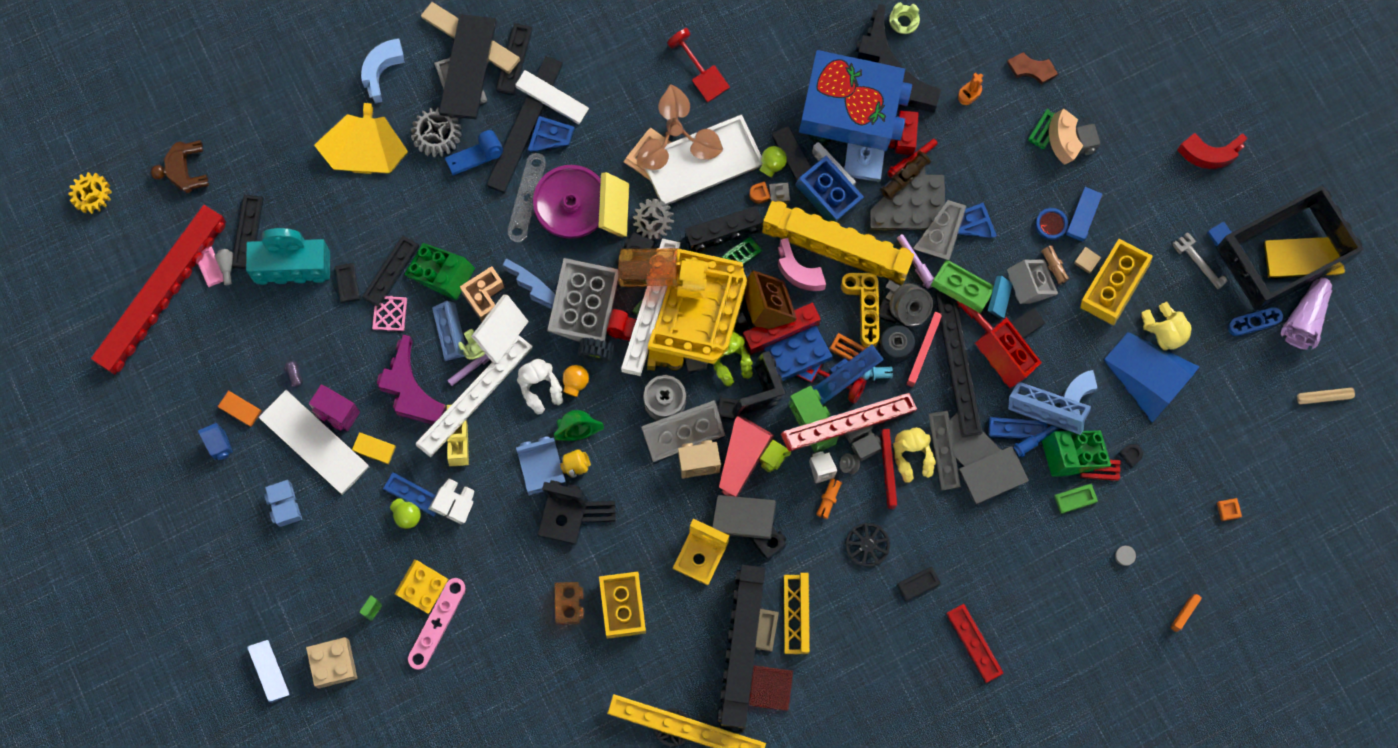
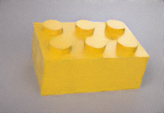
M631 572L600 576L599 581L607 639L646 634L639 573Z

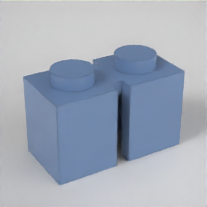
M289 480L265 487L267 493L264 494L266 503L272 506L270 517L273 523L276 522L279 527L302 520L298 503H295L296 497L292 483Z

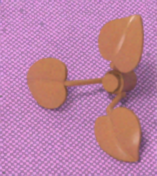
M669 85L658 104L660 114L664 118L669 119L666 123L668 131L666 132L664 143L661 145V142L655 138L646 141L638 152L637 166L651 170L664 167L669 159V153L664 148L667 146L670 135H685L693 142L690 146V152L698 159H712L723 151L720 138L713 130L702 129L696 133L695 139L683 130L678 117L688 115L690 103L686 95L673 85Z

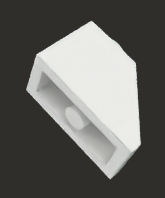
M824 452L813 454L809 463L815 483L834 479L837 469L830 454H824Z

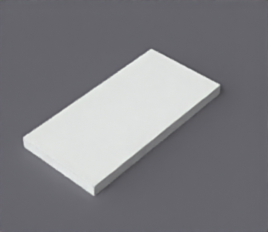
M742 115L707 128L717 133L720 138L723 151L718 156L706 160L696 158L690 152V146L693 142L684 137L667 144L664 148L669 153L668 162L664 167L657 170L645 168L659 200L665 202L664 206L762 166V156ZM696 133L690 136L695 139Z

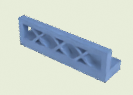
M1019 382L1009 396L1008 410L1081 435L1091 406ZM1021 389L1027 391L1029 394L1021 395L1018 394V392ZM1037 397H1044V398H1046L1047 400L1041 402V401H1038L1036 398H1037ZM1062 403L1065 405V407L1059 408L1056 407L1054 404ZM1079 409L1084 412L1082 415H1079L1074 413L1072 410Z

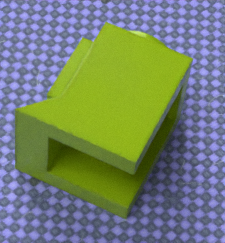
M772 440L760 458L761 467L768 472L774 471V469L778 470L785 457L790 456L791 451L789 452L787 448Z

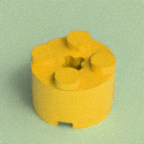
M687 258L681 259L676 296L703 299L709 262Z

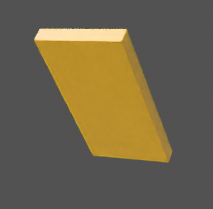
M1328 237L1267 240L1264 242L1268 278L1304 277L1340 257ZM1344 265L1326 275L1344 274Z

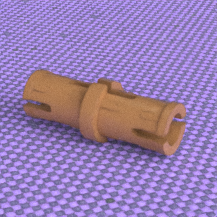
M1049 246V249L1048 247L1043 249L1041 252L1049 264L1048 269L1052 270L1058 284L1068 281L1069 277L1062 266L1063 262L1058 259L1053 246Z

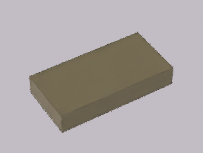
M760 609L755 649L772 652L779 612Z

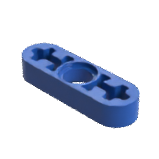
M1272 307L1234 318L1228 324V331L1233 336H1241L1273 327L1282 321L1283 314L1280 309ZM1271 313L1277 316L1275 321L1273 318L1265 321V318L1269 317ZM1252 317L1258 318L1260 325L1257 327L1253 326L1250 319ZM1235 324H1246V326L1241 327L1239 330L1233 327Z

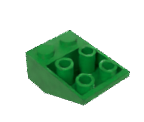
M422 243L404 275L444 296L457 300L462 292L460 286L468 282L475 267L462 256Z
M1101 430L1083 431L1081 435L1071 431L1053 432L1042 440L1052 477L1070 476L1111 467Z

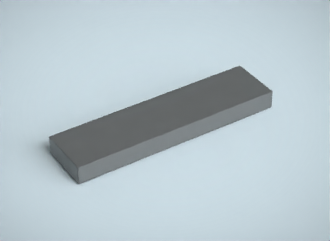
M948 411L930 413L929 420L941 490L960 488Z

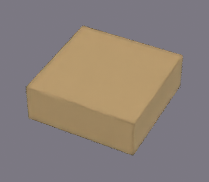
M1085 247L1074 264L1090 274L1101 257Z

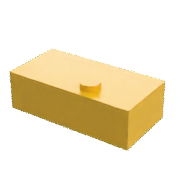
M1118 239L1083 297L1080 308L1115 325L1150 266L1153 256Z

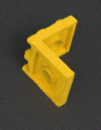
M693 519L690 524V533L673 569L703 584L709 585L728 545L729 535ZM695 555H703L705 561L702 564H696L693 561Z

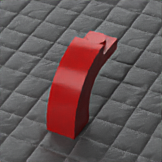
M1194 133L1181 143L1177 151L1193 165L1206 169H1218L1236 160L1239 156L1238 153L1245 148L1244 143L1248 138L1242 133L1230 144L1215 148L1204 143Z

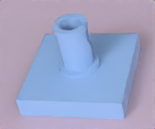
M848 143L844 169L852 178L880 182L884 151Z

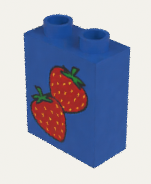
M817 50L799 133L887 151L891 139L901 140L905 118L896 117L898 104L908 105L912 84L903 82L905 69Z

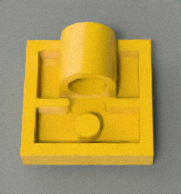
M414 559L395 595L429 614L448 579Z

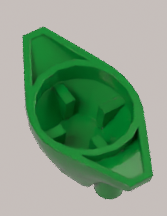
M573 410L566 413L562 419L557 420L558 430L554 433V439L562 441L581 440L603 430L604 424L591 418L584 411Z

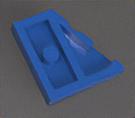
M539 116L528 151L534 152L569 146L575 127Z

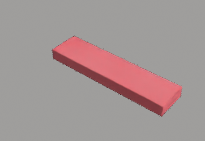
M934 313L906 384L910 387H913L916 383L942 317L940 313Z

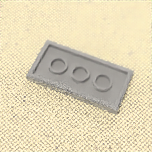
M715 401L641 427L653 462L678 453V448H681L683 444L693 443V446L700 445L702 441L715 440L725 436Z

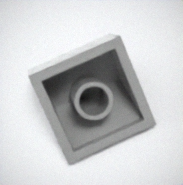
M1023 260L1007 269L1009 280L1013 284L1016 298L1020 304H1031L1058 294L1045 260Z

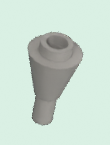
M222 249L214 257L223 274L224 285L232 284L230 272L233 252H229L228 249Z

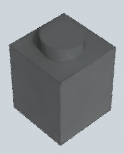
M1095 124L1077 127V138L1083 144L1079 154L1085 153V155L1095 153L1100 146Z

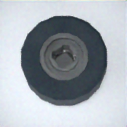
M894 325L888 327L883 332L879 348L887 360L901 362L911 355L915 346V338L908 328L902 325Z

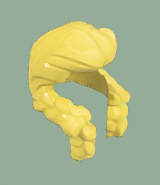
M1167 302L1159 305L1160 311L1167 317L1166 321L1155 323L1150 310L1141 312L1144 323L1143 329L1156 335L1158 345L1162 350L1177 349L1189 340L1192 330L1190 323L1183 312L1173 311Z
M917 427L901 431L897 434L893 443L894 459L898 466V471L901 473L903 480L909 483L914 479L913 470L910 463L902 457L904 451L916 452L921 450L925 453L926 457L923 461L922 474L927 478L933 476L936 463L929 446L931 441L930 435L925 434L922 429Z

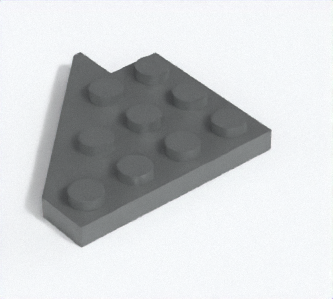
M924 166L918 176L913 177L912 181L903 190H899L894 195L893 200L890 201L883 197L870 210V230H927L945 205L944 175H925Z

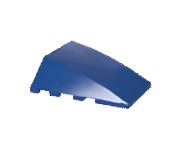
M1127 332L1104 359L1118 380H1121L1125 385L1128 393L1138 402L1137 404L1141 410H1144L1151 423L1167 407L1199 368V366L1169 351H1164L1162 348L1130 332Z

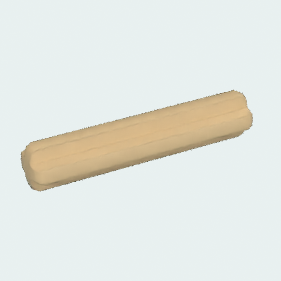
M1353 388L1299 393L1297 401L1299 404L1345 400L1354 398L1355 393Z

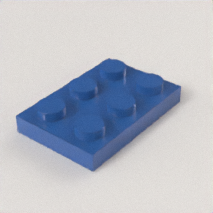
M816 325L764 348L765 352L769 351L771 357H774L776 371L781 375L783 381L832 360V354Z

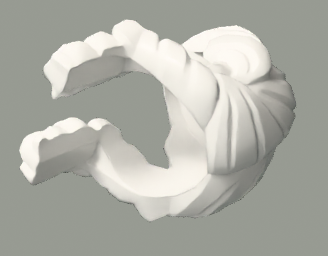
M535 359L523 365L518 371L517 378L527 405L537 415L542 414L545 408L538 396L529 391L532 384L542 380L551 382L550 393L552 403L554 405L563 403L562 388L552 373V365L541 359Z

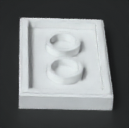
M503 295L471 337L493 363H498L529 321L510 297Z

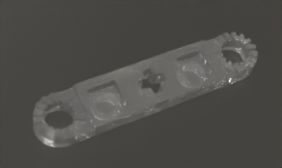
M540 153L531 154L528 157L508 227L509 238L515 242L524 240L529 229L534 210V191L538 182L543 177L546 167L545 158ZM534 159L542 161L538 167H533L531 162ZM529 193L531 199L529 198L527 201H524L522 196H526ZM515 228L523 230L519 236H514L512 231Z

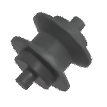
M844 454L840 460L841 471L855 474L860 467L859 457Z

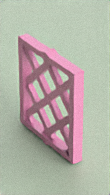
M386 296L385 299L389 301L385 305L382 303V307L378 310L377 306L374 307L372 329L404 331L407 298ZM402 300L399 305H396L393 301ZM390 303L395 307L391 311L386 308ZM404 304L403 312H402L401 309H400V307ZM385 309L388 314L382 318L379 312ZM396 310L401 313L397 318L392 315ZM378 316L381 320L376 323V317ZM389 316L393 318L390 324L385 321ZM400 318H402V325L398 321ZM384 322L386 327H378V325ZM394 323L400 326L399 328H391Z

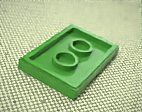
M947 259L931 283L932 287L979 313L982 312L994 288L992 284Z

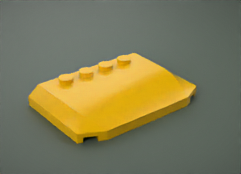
M678 249L659 316L648 343V349L714 364L729 348L746 289L747 279L742 262ZM682 258L709 262L703 299L676 296Z

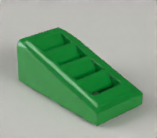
M749 237L721 258L731 260L730 258L733 257L737 262H742L743 266H745L759 255L762 250ZM748 244H750L755 250L753 253L747 247ZM743 248L749 254L748 256L741 251ZM737 253L741 255V257L743 258L742 260L738 258V256L736 255Z

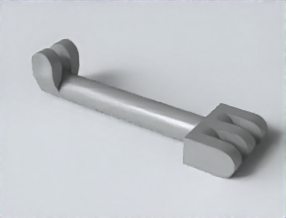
M1188 232L1184 234V238L1180 237L1178 239L1179 243L1177 241L1172 243L1179 254L1184 251L1188 253L1217 289L1227 282L1225 276L1218 278L1193 249L1192 245L1196 241Z

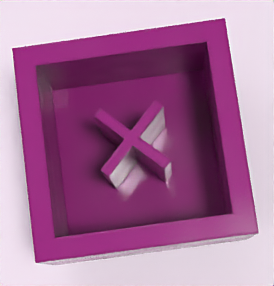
M322 384L309 402L312 412L317 418L324 422L327 419L331 426L339 431L342 429L349 431L360 414L355 403Z

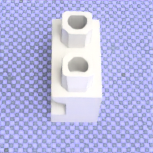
M448 479L443 487L438 489L428 509L462 525L465 523L472 507L473 501L471 500L474 490L464 487L459 495L454 492L458 483Z

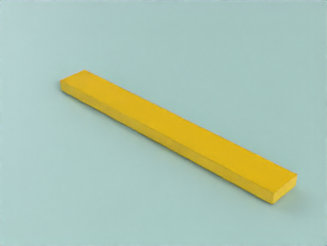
M613 694L607 712L608 715L711 748H765L766 745L764 742Z

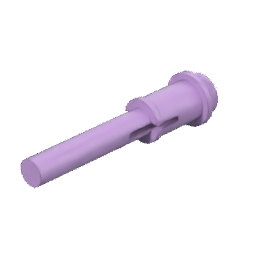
M904 235L898 236L897 240L901 246L915 254ZM915 254L912 260L916 267L915 272H917L924 283L923 287L930 289L935 277L931 275L926 265L922 264Z
M485 354L480 358H476L447 381L453 386L479 365H485L490 360L489 357Z

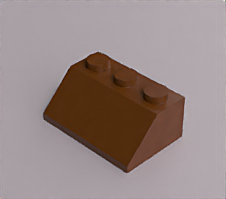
M753 270L747 277V285L744 292L752 323L757 327L772 329L795 322L797 318L785 282Z

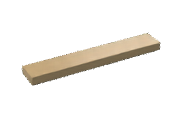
M431 2L422 13V19L455 39L459 19ZM495 41L492 42L489 61L510 74L520 61V58Z

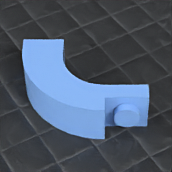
M399 39L381 43L368 54L363 63L361 71L362 83L364 88L368 89L369 97H373L375 103L382 102L379 87L381 73L391 65L405 63Z

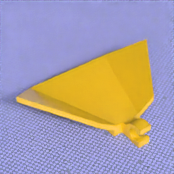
M364 103L363 118L347 114L314 145L333 170L372 174V172L391 173L408 151L385 117L372 118L373 107L370 103Z

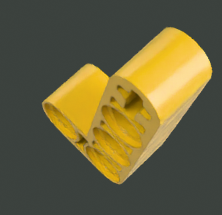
M848 273L842 279L841 290L847 295H860L861 345L867 348L873 344L876 347L879 340L878 278L872 273ZM852 281L855 286L848 287L845 282ZM871 281L874 286L867 287L864 282ZM871 299L874 304L867 305L864 300ZM871 317L874 323L868 324L865 318ZM869 331H871L872 342H869L867 338Z

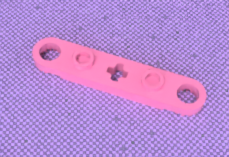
M453 578L446 583L409 654L408 662L412 668L420 670L427 666L465 593L466 587L462 580ZM454 583L461 585V590L457 594H453L450 591V587ZM441 619L440 623L442 626L434 629L433 620ZM417 654L424 656V661L420 665H416L413 662V658Z

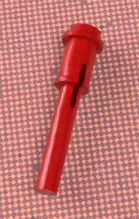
M932 139L909 158H904L894 167H889V171H887L888 176L891 178L900 169L905 168V164L908 161L911 162L919 151L926 154L938 145V142Z
M957 301L958 307H961L971 319L974 318L986 332L993 328L979 312Z

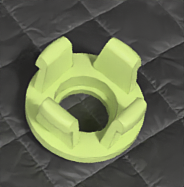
M901 2L896 4L889 18L892 29L900 34L914 32L920 21L918 7L915 4L911 6L902 5ZM900 16H907L911 23L909 26L903 27L898 22V18Z
M473 329L464 333L468 341L466 346L462 342L458 343L459 348L464 350L463 354L467 359H476L485 355L484 351L471 337L474 333Z

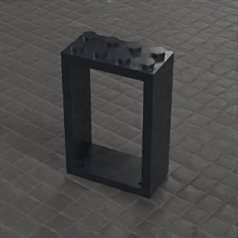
M1323 185L1226 235L1216 247L1255 311L1347 264L1364 250L1361 240L1354 235L1350 223L1345 221L1341 209L1334 204L1330 192L1325 190ZM1310 208L1340 257L1271 294L1240 246V243Z

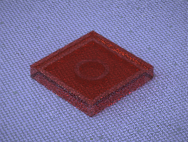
M754 666L749 706L788 711L793 671Z

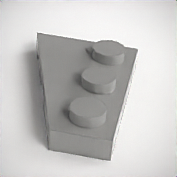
M948 200L913 249L950 260L967 206Z

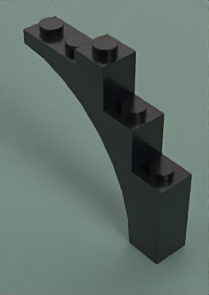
M879 4L877 10H873L871 21H874L873 27L869 26L867 36L863 35L862 41L857 42L855 52H859L857 59L903 68L888 45L884 27L886 6ZM905 70L903 82L912 84L907 106L935 113L941 89L925 84Z

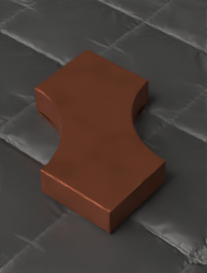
M1023 52L1007 61L1016 78L1029 76L1036 79L1042 85L1058 76L1049 59L1036 61L1029 58Z

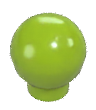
M776 146L765 149L761 157L762 166L759 170L772 178L774 173L782 170L787 163V156L784 150Z
M402 498L396 499L391 504L390 510L393 512L394 521L399 527L410 529L418 524L421 514L417 505L412 502H405Z

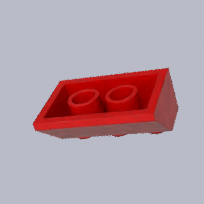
M1007 317L975 342L980 352L985 355L990 365L995 368L1009 388L1025 379L1042 363Z

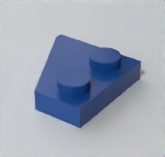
M984 203L965 210L958 232L959 235L988 238L997 236Z

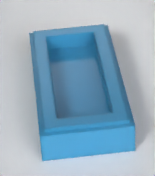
M996 276L988 312L998 318L1005 317L1013 285L1003 276Z

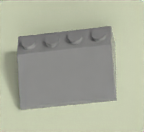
M564 258L547 331L578 342L582 338H594L605 341L620 270Z

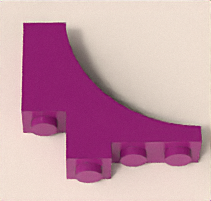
M403 335L402 340L399 339L397 342L396 351L398 352L396 358L393 357L390 364L392 370L384 368L383 373H380L378 376L377 384L381 391L399 396V398L396 397L393 405L397 415L433 425L447 411L445 404L429 397L416 383L410 363L413 341L410 336Z

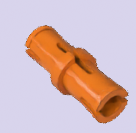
M830 479L825 494H822L821 498L823 500L816 513L817 516L821 517L823 514V518L828 519L831 508L837 501L836 496L842 485L840 481L837 480L835 484V479Z

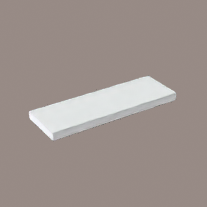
M287 390L259 417L342 495L369 468L367 463Z

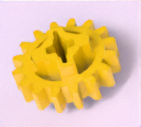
M87 172L86 177L81 174L79 181L77 179L73 180L76 183L75 186L70 185V188L73 190L68 193L71 197L70 201L76 209H81L83 213L89 210L93 214L94 209L100 212V206L106 207L105 201L111 200L108 194L112 193L109 189L110 184L105 182L106 180L103 176L99 178L97 173L93 177L89 172Z

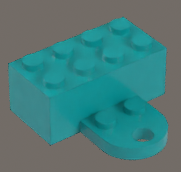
M286 228L268 229L262 232V241L247 242L246 271L251 279L260 285L267 284L268 282L285 284L287 281L305 283L310 280L322 283L325 280H330V250L324 239L304 240L301 233L296 230Z

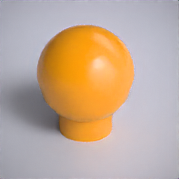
M572 365L564 371L562 380L565 387L563 393L577 397L579 391L586 387L589 382V375L584 367Z

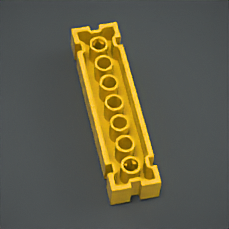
M771 201L763 221L762 233L775 238H788L789 243L872 273L881 278L883 276L897 284H904L915 255L909 249L902 247L898 250L893 248L894 245L891 242H881L872 235H863L853 228L841 227L835 221L828 222L819 215L804 213L800 208L795 207L793 210L786 208L787 205L784 202Z

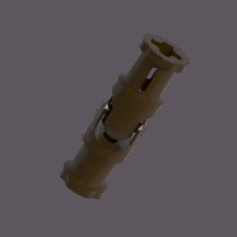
M919 151L911 162L908 161L905 164V168L900 169L891 177V181L885 187L882 186L880 188L883 196L890 201L893 200L894 195L899 190H903L912 181L913 177L920 174V170L924 166L931 163L929 157L924 152Z

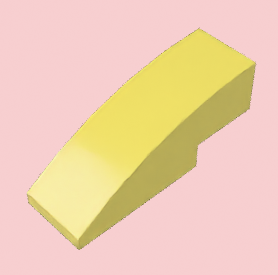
M466 419L447 440L449 466L469 465L468 424Z

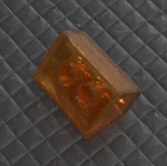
M678 248L621 249L618 262L620 286H677Z

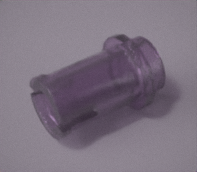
M296 361L286 363L284 368L288 373L291 387L303 384L298 369L299 364Z

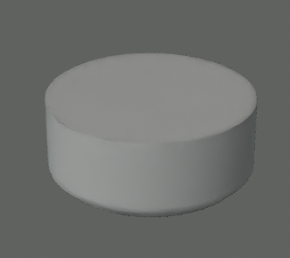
M1122 546L1116 551L1115 559L1118 564L1129 566L1135 561L1136 553L1130 546Z

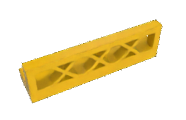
M809 573L784 575L785 654H809L810 652ZM788 580H800V587L795 593L788 587ZM788 591L792 594V596L789 599ZM793 597L800 602V607L795 612L788 607V602ZM793 617L800 622V627L795 632L789 627V621ZM794 636L800 641V650H789V641Z

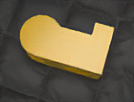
M649 350L647 370L655 371L656 366L669 367L671 370H679L683 367V357Z

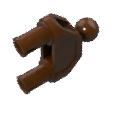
M201 140L190 143L176 142L164 158L165 167L161 165L153 166L150 172L151 176L154 179L160 180L167 175L168 179L185 193H190L196 188L208 187L209 183L207 182L209 181L206 174L193 178L189 177L186 162L187 154L203 152Z

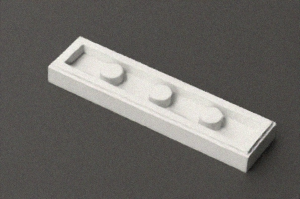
M524 70L515 85L519 90L578 125L589 109Z

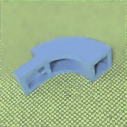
M1093 370L1076 377L1067 387L1062 397L1080 402L1081 397L1094 393L1097 389ZM1060 403V408L1065 407L1064 404ZM1079 409L1072 410L1074 413L1080 415Z

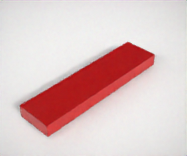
M883 429L880 438L887 508L895 509L897 498L890 429Z
M962 604L947 612L946 615L985 683L1002 675L1001 667L966 606Z

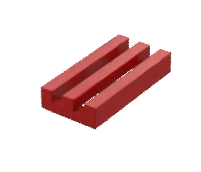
M1110 460L1111 465H1115V468L1106 467L1094 470L1115 472V475L1084 472L1080 473V478L1119 481L1120 460Z

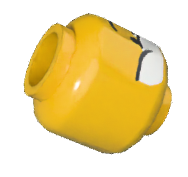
M579 449L563 455V463H560L562 472L564 474L567 473L571 478L586 473L591 465L587 453Z

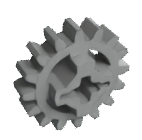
M647 199L646 205L640 203L641 209H635L638 215L633 216L634 219H637V222L633 225L639 227L637 233H642L643 237H648L650 240H654V238L661 239V234L667 236L666 230H672L669 224L674 223V220L670 219L674 214L668 212L671 207L668 205L664 206L665 202H659L658 199H653V201ZM648 218H657L659 220L651 221Z

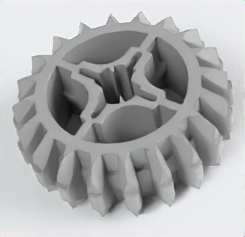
M438 107L435 112H433L432 108L429 109V113L423 111L422 117L417 115L418 121H413L414 128H411V133L413 134L411 138L415 141V147H419L420 152L425 151L427 156L432 152L433 157H436L437 153L443 157L444 151L450 154L449 148L455 149L456 145L454 143H459L460 139L458 137L462 136L461 131H459L461 126L458 124V119L441 116L439 114L440 108ZM428 124V130L424 132V135H422L423 129ZM433 128L435 131L439 132L440 137L438 136V134L433 133ZM451 129L449 137L444 140V135Z

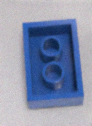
M827 155L799 177L795 184L828 222H838L864 198Z

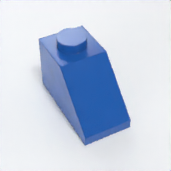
M217 423L198 430L209 454L215 460L225 459L230 453H233L225 431Z

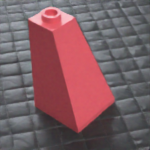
M737 416L735 419L719 485L723 489L722 493L727 496L737 497L774 437V434L743 416Z

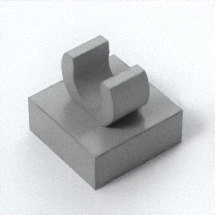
M788 183L769 184L771 201L790 203Z
M890 280L886 285L890 289L886 298L891 300L893 293L900 285Z

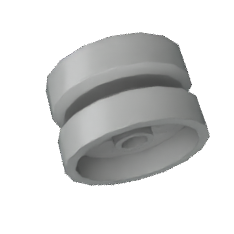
M662 375L649 381L643 396L645 410L650 417L658 421L685 410L686 392L678 379L673 376Z

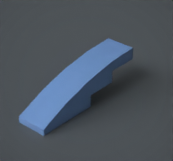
M506 259L503 264L504 271L517 276V284L531 291V300L552 309L555 299L554 292L529 271Z

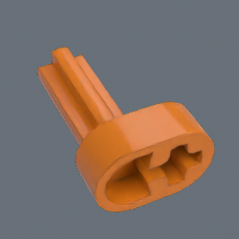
M974 73L971 81L960 89L958 100L961 104L969 105L981 95V84L983 81L981 73L979 75Z

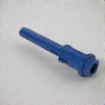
M1051 425L1039 434L1031 435L1021 443L1014 444L1013 449L1017 457H1024L1025 453L1037 447L1040 441L1061 428Z

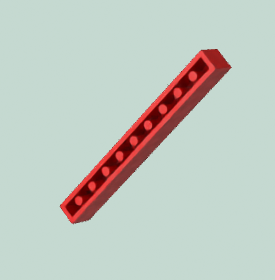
M206 205L202 206L91 357L96 364L113 375L122 370L128 356L133 355L136 345L146 337L147 330L157 322L158 315L168 307L171 297L179 292L182 282L189 278L193 267L202 260V251L205 248H210L217 234L224 230L226 221L222 215Z

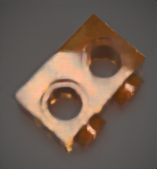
M579 582L555 583L556 625L580 624V619H584V607H580V599H583V587H579ZM567 589H573L575 591V594L572 598H566L564 596V592ZM569 608L575 610V615L572 618L564 616V612Z

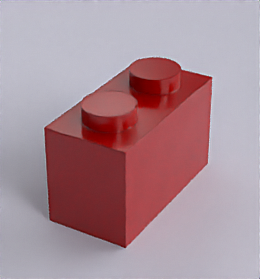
M900 111L898 117L905 118V124L901 140H896L895 154L913 155L917 142L918 112Z

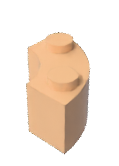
M1065 109L1053 115L1049 127L1051 147L1063 164L1073 161L1083 147V144L1076 135L1078 119Z

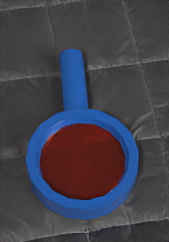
M1057 208L1044 209L1038 215L1035 223L1038 234L1047 240L1059 239L1065 232L1067 233L1069 228L1066 215Z

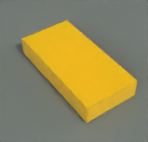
M359 432L352 451L389 465L396 446Z

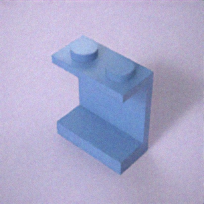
M543 437L538 439L539 442H524L520 444V447H516L528 495L544 492L542 490L544 482L550 483V480L562 483L561 486H566L554 438Z

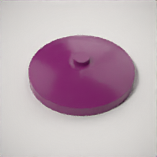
M564 165L546 173L538 182L533 195L534 212L539 223L548 232L561 238H580L595 231L599 227L601 178L590 169L578 165Z

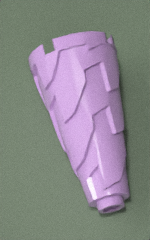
M1322 277L1313 281L1306 295L1301 299L1296 309L1283 325L1281 336L1283 337L1285 334L1287 336L1285 341L1289 344L1306 350L1309 346H1312V349L1318 346L1328 302L1332 293V284L1327 278Z

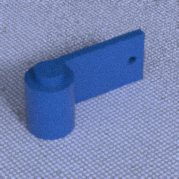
M487 130L482 132L478 137V145L445 157L452 175L501 156L503 147L494 131Z

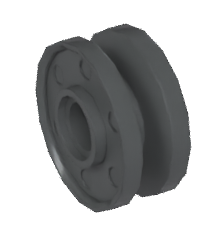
M911 283L897 288L890 300V311L893 317L907 326L922 324L930 316L933 308V299L930 293Z

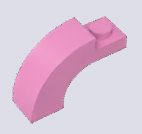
M788 238L780 240L778 253L782 259H779L778 267L783 276L800 289L808 291L825 290L826 282L821 267L806 268L801 266L793 256Z

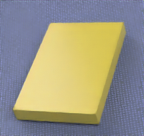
M607 172L601 173L599 228L621 238L627 237L629 183Z

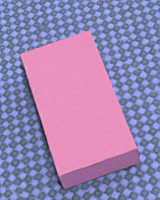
M212 246L205 248L202 251L203 258L198 265L208 287H212L223 282V274L214 257L215 253Z

